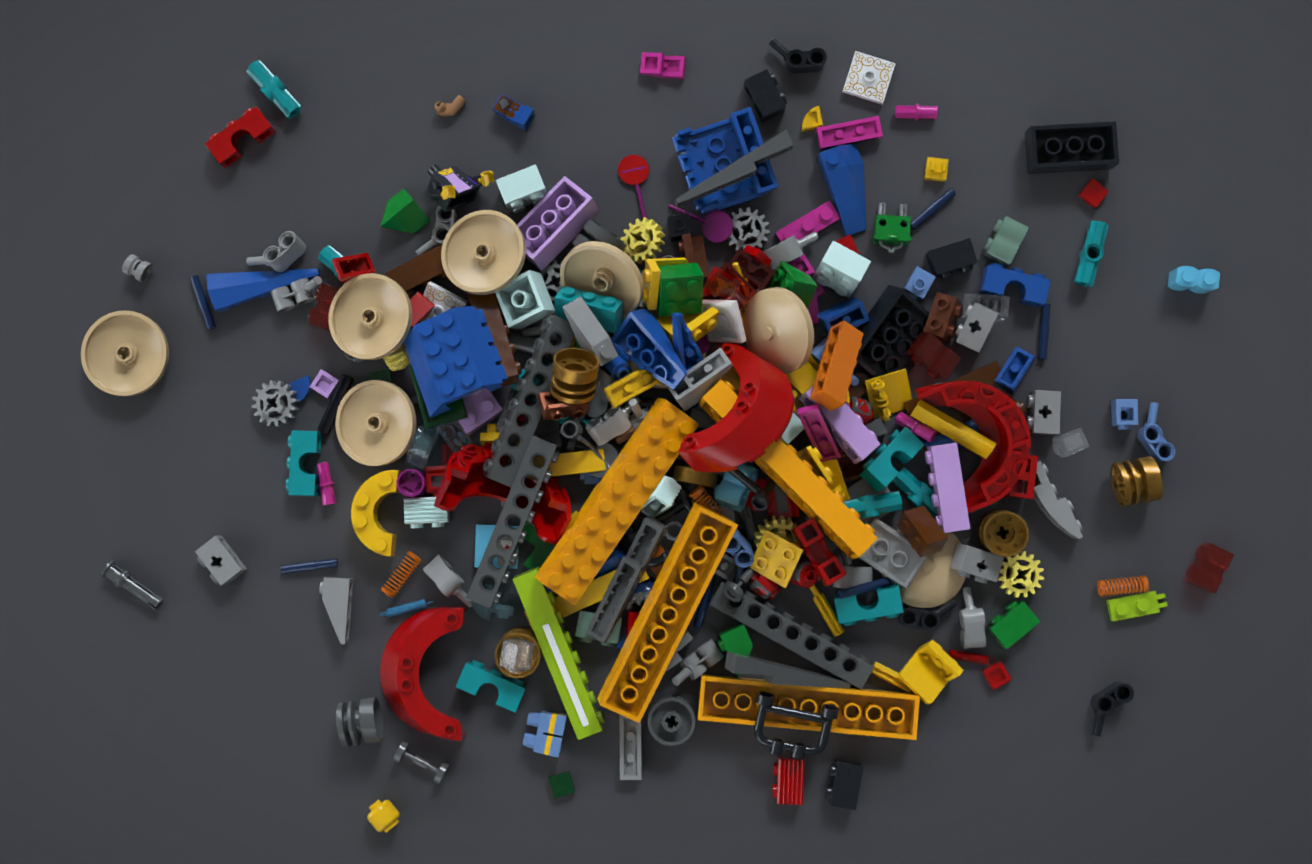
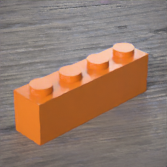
M845 320L830 327L810 399L829 411L843 406L847 401L848 388L852 382L851 377L857 364L858 352L862 346L861 341L864 333Z

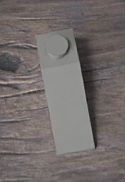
M578 297L562 307L580 348L594 353L599 358V366L618 356L609 335L582 297Z
M719 348L687 370V376L677 389L667 387L679 405L686 411L698 403L733 364L724 351Z
M324 577L323 581L320 582L319 592L322 594L323 603L340 644H348L350 639L354 578Z

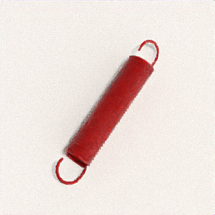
M952 649L948 652V655L955 660L983 665H991L988 664L989 658H993L987 655Z

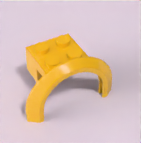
M811 355L800 369L785 374L792 384V393L795 397L793 411L797 416L798 409L806 407L799 397L814 385L820 365ZM849 391L847 392L846 401L848 404L850 403Z

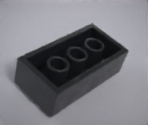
M1116 121L1030 126L1025 132L1028 174L1111 170L1119 164Z

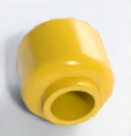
M378 799L369 807L371 812L367 815V819L378 832L384 831L387 833L400 822L398 820L400 813L390 800L381 802Z

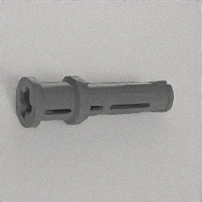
M113 560L109 561L100 573L101 577H107L114 582L117 588H124L154 610L164 600L132 578L128 570L124 571L115 565Z

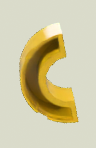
M400 470L383 471L366 480L358 489L351 508L352 525L360 541L370 550L390 557L395 556L397 535L389 533L382 528L378 520V508L385 497L392 493H399L396 481L402 472Z

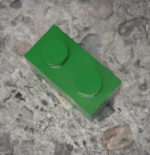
M1012 601L1005 607L1007 611L1001 616L997 614L989 620L990 625L986 628L1002 648L1008 649L1040 623V620L1024 601Z

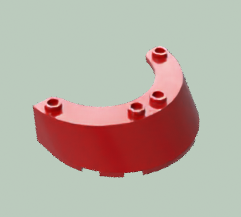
M731 343L722 344L721 349L733 364L732 367L739 374L740 391L735 404L725 417L715 425L703 431L691 433L683 439L678 453L694 471L727 472L738 469V465L747 461L752 463L766 453L764 450L773 441L777 442L791 420L795 402L792 384L781 369L741 346Z
M953 381L915 389L919 400L931 406H947L964 412L976 423L983 436L997 443L987 459L981 457L974 473L963 482L968 514L997 502L1007 495L1019 478H1022L1028 464L1031 448L1029 427L1016 403L999 389L976 381Z
M485 443L484 446L466 445L457 453L454 452L447 463L434 507L444 511H453L461 501L474 496L491 497L506 502L511 487L483 475V465L492 453L491 443ZM503 455L500 458V465H504L507 462V455ZM553 476L550 477L548 483H543L541 491L544 492L539 504L535 503L532 510L535 512L532 524L542 541L557 545L571 522V502L566 489L561 488L557 483L558 478ZM527 479L526 485L529 488H534L537 485V479ZM520 496L518 498V505L521 508H526L529 501L527 497Z
M444 606L429 608L405 620L389 638L381 660V685L389 706L405 724L428 735L462 741L466 737V732H462L460 721L441 713L426 699L420 685L419 670L423 655L428 647L440 636L461 628L464 622V612L468 611V607Z

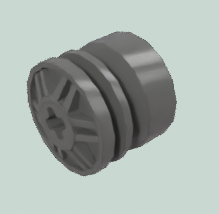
M377 697L361 699L359 709L354 700L349 701L348 705L346 702L337 704L336 727L340 742L344 748H350L352 743L355 747L359 746L362 736L367 745L383 741V716Z

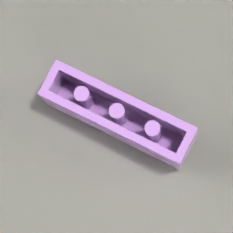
M813 386L799 397L805 406L817 404L810 399ZM847 402L832 411L820 405L838 445L854 464L864 460L880 445L875 433L868 430L863 424L862 418L851 410Z
M957 443L927 447L928 451L925 452V460L927 464H930L931 473H928V480L930 486H933L934 494H932L931 498L933 507L937 508L938 515L935 516V521L944 533L970 529Z

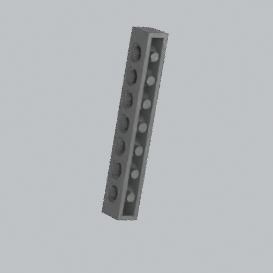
M549 314L548 318L546 317L542 323L540 338L538 337L535 340L532 357L525 364V374L517 383L516 390L518 391L515 398H512L509 402L507 417L500 424L499 430L501 432L499 437L493 441L491 456L483 465V475L509 487L513 485L542 415L537 397L539 393L550 392L554 355L557 351L570 348L575 336L569 321ZM556 334L557 342L552 345L550 337ZM547 354L549 356V361L547 364L543 365L542 357L543 355ZM539 374L541 380L537 385H535L533 382V378L535 375ZM531 394L532 402L526 405L525 398ZM523 414V423L521 425H517V417ZM511 435H515V437H516L515 443L512 444V445H509V444H508V439H509V437H510ZM503 455H507V462L504 465H500V458Z
M532 436L466 599L488 608L493 607L494 604L498 605L502 593L499 592L501 585H506L510 576L508 568L510 564H515L519 554L516 551L518 544H523L527 532L524 531L527 523H532L535 512L532 511L535 503L539 504L544 492L541 491L543 483H548L552 471L549 470L552 462H557L560 451L557 450L558 445ZM539 455L545 458V465L542 468H537L534 464V459ZM531 475L537 479V485L534 488H529L526 485V479ZM520 496L527 497L529 504L526 508L519 507L518 498ZM512 516L520 519V526L516 529L512 528L509 524ZM504 536L509 537L512 541L509 549L501 545V539ZM495 557L502 558L504 564L501 569L494 567L493 559ZM487 577L494 579L495 586L493 589L485 586L484 581Z
M720 582L709 605L862 690L874 666L869 664L870 659L861 654L858 657L850 653L852 649L841 643L839 647L831 643L833 638L824 633L818 636L812 632L814 628L804 622L801 625L793 622L795 617L786 612H783L782 615L774 611L776 609L774 605L766 601L763 604L756 601L757 596L747 590L741 599V604L738 607H731L729 599L722 590L726 583ZM751 606H757L760 610L756 618H751L748 615V610ZM772 616L778 618L779 623L776 628H769L767 626V620ZM790 627L797 629V636L793 639H789L786 636V631ZM808 638L816 640V646L813 649L805 647V642ZM829 648L834 649V658L826 660L824 652ZM852 659L854 662L853 668L849 671L844 670V661Z

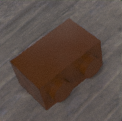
M925 506L904 511L897 523L900 532L903 533L920 558L940 552L948 539Z

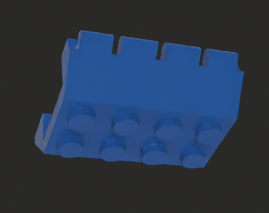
M751 107L731 113L728 119L691 131L690 127L680 130L675 134V137L671 138L676 153L681 152V155L678 156L683 173L688 172V175L684 177L689 190L764 144ZM770 160L756 165V175L694 201L696 211L701 210L702 214L723 211L758 199L777 189L779 186Z
M475 306L452 308L414 325L403 342L431 418L451 410L449 403L484 388L492 392L503 387L502 383L508 380L504 366L496 365L502 362L496 345L489 346L494 343L489 326L482 327L487 324L482 309L476 310Z

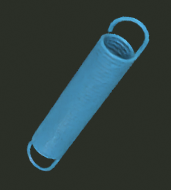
M425 599L388 608L387 612L381 613L380 616L387 615L388 618L425 609L426 604L434 601L426 603Z

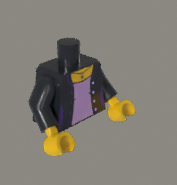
M434 164L428 170V174L431 176L428 185L430 199L436 200L444 212L474 202L480 186H488L494 182L492 171H484L481 173V176L472 177L455 166L442 170L437 164Z

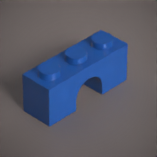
M991 263V265L984 268L978 293L999 298L1004 295L1007 284H1014L1021 291L1020 303L1039 308L1046 304L1051 280L1045 279V275L1033 273L1032 275L1024 274V270L1012 268V270L1003 269V265Z

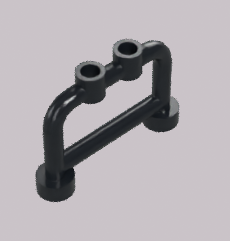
M754 461L752 462L755 468L761 469ZM739 469L728 471L754 493L751 499L752 506L760 511L766 510L771 502L769 495L776 483L769 477L768 482L762 489Z
M685 487L679 490L680 492L675 499L677 504L655 517V519L664 523L684 509L689 514L693 504L689 499L690 491L688 488ZM631 523L622 539L627 538L632 545L640 528L636 529L634 524ZM672 548L664 551L657 558H652L648 566L657 567L665 563Z
M765 691L757 692L756 702L759 704L754 726V736L761 745L770 747V753L782 755L783 750L792 751L791 756L793 758L804 759V754L816 755L825 749L832 721L837 719L840 709L838 707L823 704L819 714L774 705L775 696L772 693ZM769 712L823 723L818 744L807 746L802 742L792 743L777 737H765L763 735V727L766 713Z

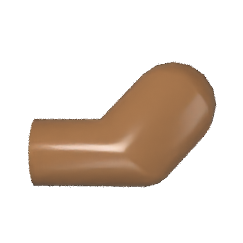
M458 95L452 103L438 101L434 108L440 116H454L466 103V100Z

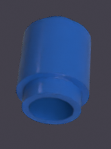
M618 352L616 358L604 364L608 373L616 381L631 372V366Z

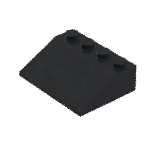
M888 285L867 314L870 321L861 324L857 328L864 334L855 367L871 378L905 368L908 376L935 338V336L924 333L929 312L903 288Z

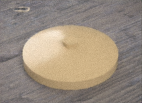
M493 210L475 211L459 219L448 231L441 250L442 266L447 277L458 288L474 295H488L507 287L520 273L526 257V243L520 228L511 218Z
M598 241L581 243L567 254L561 264L560 281L562 287H573L577 290L623 300V319L631 311H635L641 302L644 291L641 273L634 261L625 252L613 245Z
M362 274L350 279L338 290L332 300L328 320L331 335L341 350L358 359L377 360L392 354L405 341L412 323V306L407 293L396 281L380 274Z
M781 287L761 290L751 298L743 318V327L746 335L745 342L748 350L775 365L785 374L800 369L808 361L814 344L813 323L805 304L793 292Z
M116 311L99 318L87 331L81 346V362L89 380L100 390L116 396H135L148 391L162 378L169 361V346L162 329L149 317L133 311Z
M381 380L364 381L351 388L340 402L335 421L336 434L345 453L356 462L367 466L388 465L401 458L413 442L417 424L415 409L408 395L397 385Z
M952 532L945 533L948 539L942 550L927 557L907 589L898 584L903 603L918 608H931L946 603L958 593L965 577L957 575L958 570L950 568L957 543L961 544Z

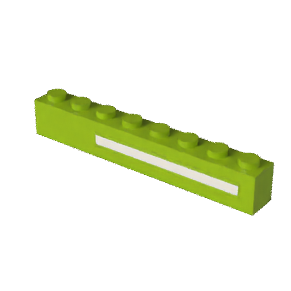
M539 567L514 576L513 581L577 739L580 740L602 731L605 719L601 710L597 712L595 694L593 691L589 692L587 674L585 671L581 672L578 665L581 663L577 651L573 652L570 645L573 643L569 631H565L562 623H565L561 611H557L554 603L557 602L553 591H548L545 585L534 578L539 571Z

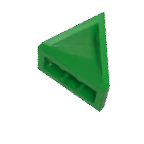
M403 188L387 201L380 227L416 234L430 220Z

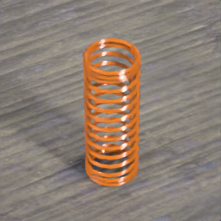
M703 485L698 486L690 493L689 496L692 500H695V503L698 502L699 505L702 504V506L718 514L722 512L721 515L726 517V514H723L724 511H721L719 505H716L712 496H709L707 490H704Z
M408 551L407 555L414 559L416 562L410 560L406 556L404 557L407 560H409L413 565L402 559V561L408 564L411 568L407 567L402 562H400V564L407 568L410 572L406 571L399 565L397 566L406 574L402 573L400 570L395 568V570L402 574L405 578L401 577L393 571V573L399 578H401L403 581L397 579L393 575H391V577L397 580L400 584L396 583L391 578H388L398 587L394 586L389 581H386V583L391 585L395 590L391 589L386 584H384V586L380 588L382 592H384L391 598H394L396 596V593L399 592L398 590H401L403 584L406 583L405 580H408L407 577H410L409 574H412V571H415L414 568H417V565H419V563H421L422 561L417 555H415L411 551Z
M1145 575L1136 576L1135 578L1124 577V579L1117 578L1116 580H1098L1097 590L1100 597L1111 596V594L1114 596L1115 593L1116 595H1119V593L1121 595L1123 593L1125 595L1126 593L1133 594L1134 591L1135 593H1138V591L1145 593L1149 590V582Z

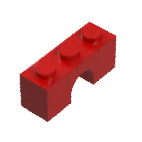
M256 106L247 109L238 120L229 122L220 133L211 135L205 145L219 164L226 169L242 157L237 149V142L240 137L251 135L260 144L273 135L276 130Z
M813 517L791 529L824 586H829L847 575L836 555L834 556L823 539L824 535Z

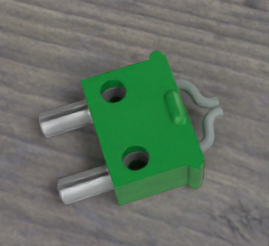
M882 202L879 203L878 214L874 219L872 243L880 244L882 248L888 250V253H894L896 249L902 248L903 245H909L912 237H910L911 216H907V204H904V211L903 204H900L899 216L886 215V203H883V207ZM884 244L899 245V246H895V247H893L892 250H891V248H890L889 246H886V245H884Z

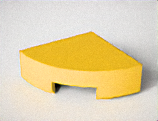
M819 106L812 108L805 115L802 122V132L823 127Z

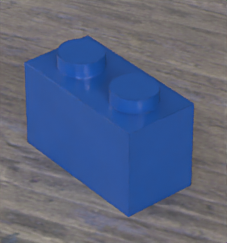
M854 296L816 314L821 330L826 336L829 334L830 327L843 320L854 327L870 321L863 302Z

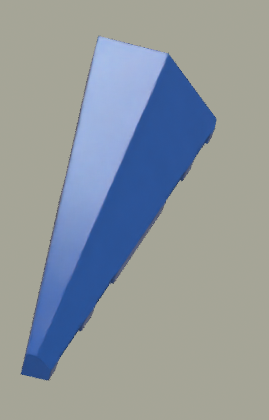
M318 268L285 270L284 272L256 271L207 274V291L214 309L222 312L253 299L267 297L276 288L282 286L290 288V284L296 280L303 278L311 280L315 276H321Z
M672 313L673 348L687 371L704 358L698 345L692 338V333L683 319V314ZM675 399V406L684 411ZM699 402L690 407L689 409L698 407Z

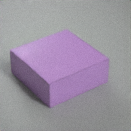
M321 369L310 385V388L329 399L336 389L339 380Z

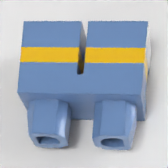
M544 710L541 713L529 712L527 725L538 727L537 734L525 732L522 745L534 748L533 752L559 758L568 714H558Z

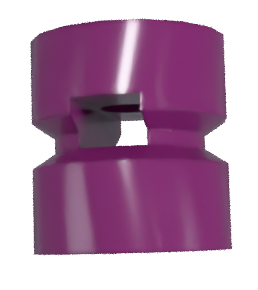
M406 469L397 478V488L404 496L420 497L427 491L426 475L421 471Z

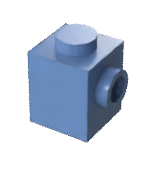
M917 266L903 289L916 301L920 302L924 299L935 276Z

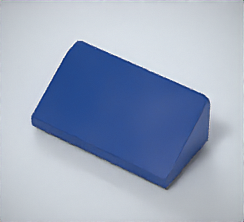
M1016 346L994 382L1009 394L1014 395L1032 367L1035 356Z

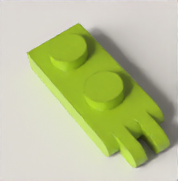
M1149 591L1108 599L1106 602L1110 621L1159 613L1160 608L1167 607L1168 604L1167 602L1158 603V599L1166 598L1165 593L1156 594V591Z

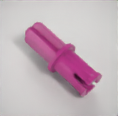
M917 103L915 106L897 105L894 114L896 118H914L915 121L918 119H937L938 106H919Z
M903 412L896 416V424L903 428L907 427L913 434L920 436L930 443L935 439L937 431L921 423V421L915 420Z
M328 462L318 463L317 470L320 484H317V486H320L322 505L337 503L333 487L335 482L331 480Z

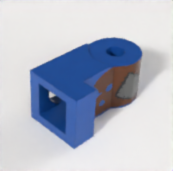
M500 94L492 108L496 114L525 131L535 117L532 108L523 106Z

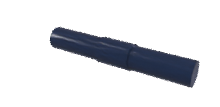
M950 188L911 221L910 227L913 230L919 227L956 195L955 191Z
M198 275L192 276L190 280L207 330L214 329L216 326Z
M1051 304L1042 306L1038 359L1042 360L1047 359Z
M338 559L282 565L281 572L282 574L338 567Z
M717 574L713 575L699 603L693 625L695 627L702 628Z
M886 577L839 590L838 596L840 599L863 594L889 586L891 581Z

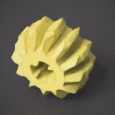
M404 343L392 354L383 358L386 365L392 371L402 370L410 365V359Z

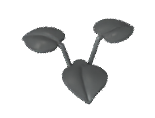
M597 379L596 396L589 402L590 406L586 415L588 414L593 418L603 415L609 405V400L603 391L604 386L600 379ZM586 415L575 418L574 421L564 422L561 430L556 420L540 418L533 436L558 445V449L562 445L560 437L562 435L566 438H577V440L590 447L601 460L604 459L597 449H604L606 470L588 472L597 478L604 477L617 458L618 452L608 442L595 447L581 436L583 429L579 422Z

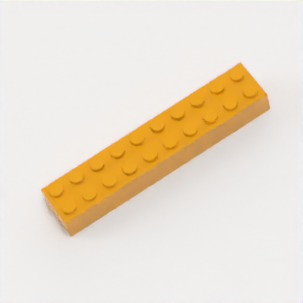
M721 379L702 397L698 405L717 423L731 410L738 396L734 393L735 388L728 381L724 383ZM782 436L777 442L773 441L764 450L766 453L754 462L809 518H814L818 527L850 560L859 558L878 539L874 535L876 531L869 524H864L859 519L860 515L853 508L849 509L843 503L845 500L839 493H833L828 488L829 484L823 477H817L812 472L813 467L806 460L801 461L796 456L798 454L797 451L790 444L786 445L781 440Z
M657 398L534 578L575 606L679 455L678 450L683 439L687 435L694 433L699 423L668 400Z
M694 502L597 697L600 706L640 723L738 527V524L733 520Z
M702 674L700 678L697 719L701 721L755 725L759 704L756 702L757 692L765 691L775 696L774 705L819 714L823 704L838 707L840 709L838 718L833 719L830 732L917 740L920 696L915 693L863 688L861 690L852 687L847 689L775 685L764 679ZM769 712L766 713L764 726L811 731H821L823 723Z

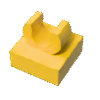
M927 157L924 180L945 182L947 180L949 159Z
M487 424V433H480L482 446L485 443L492 444L495 439H498L500 432H497L496 424Z

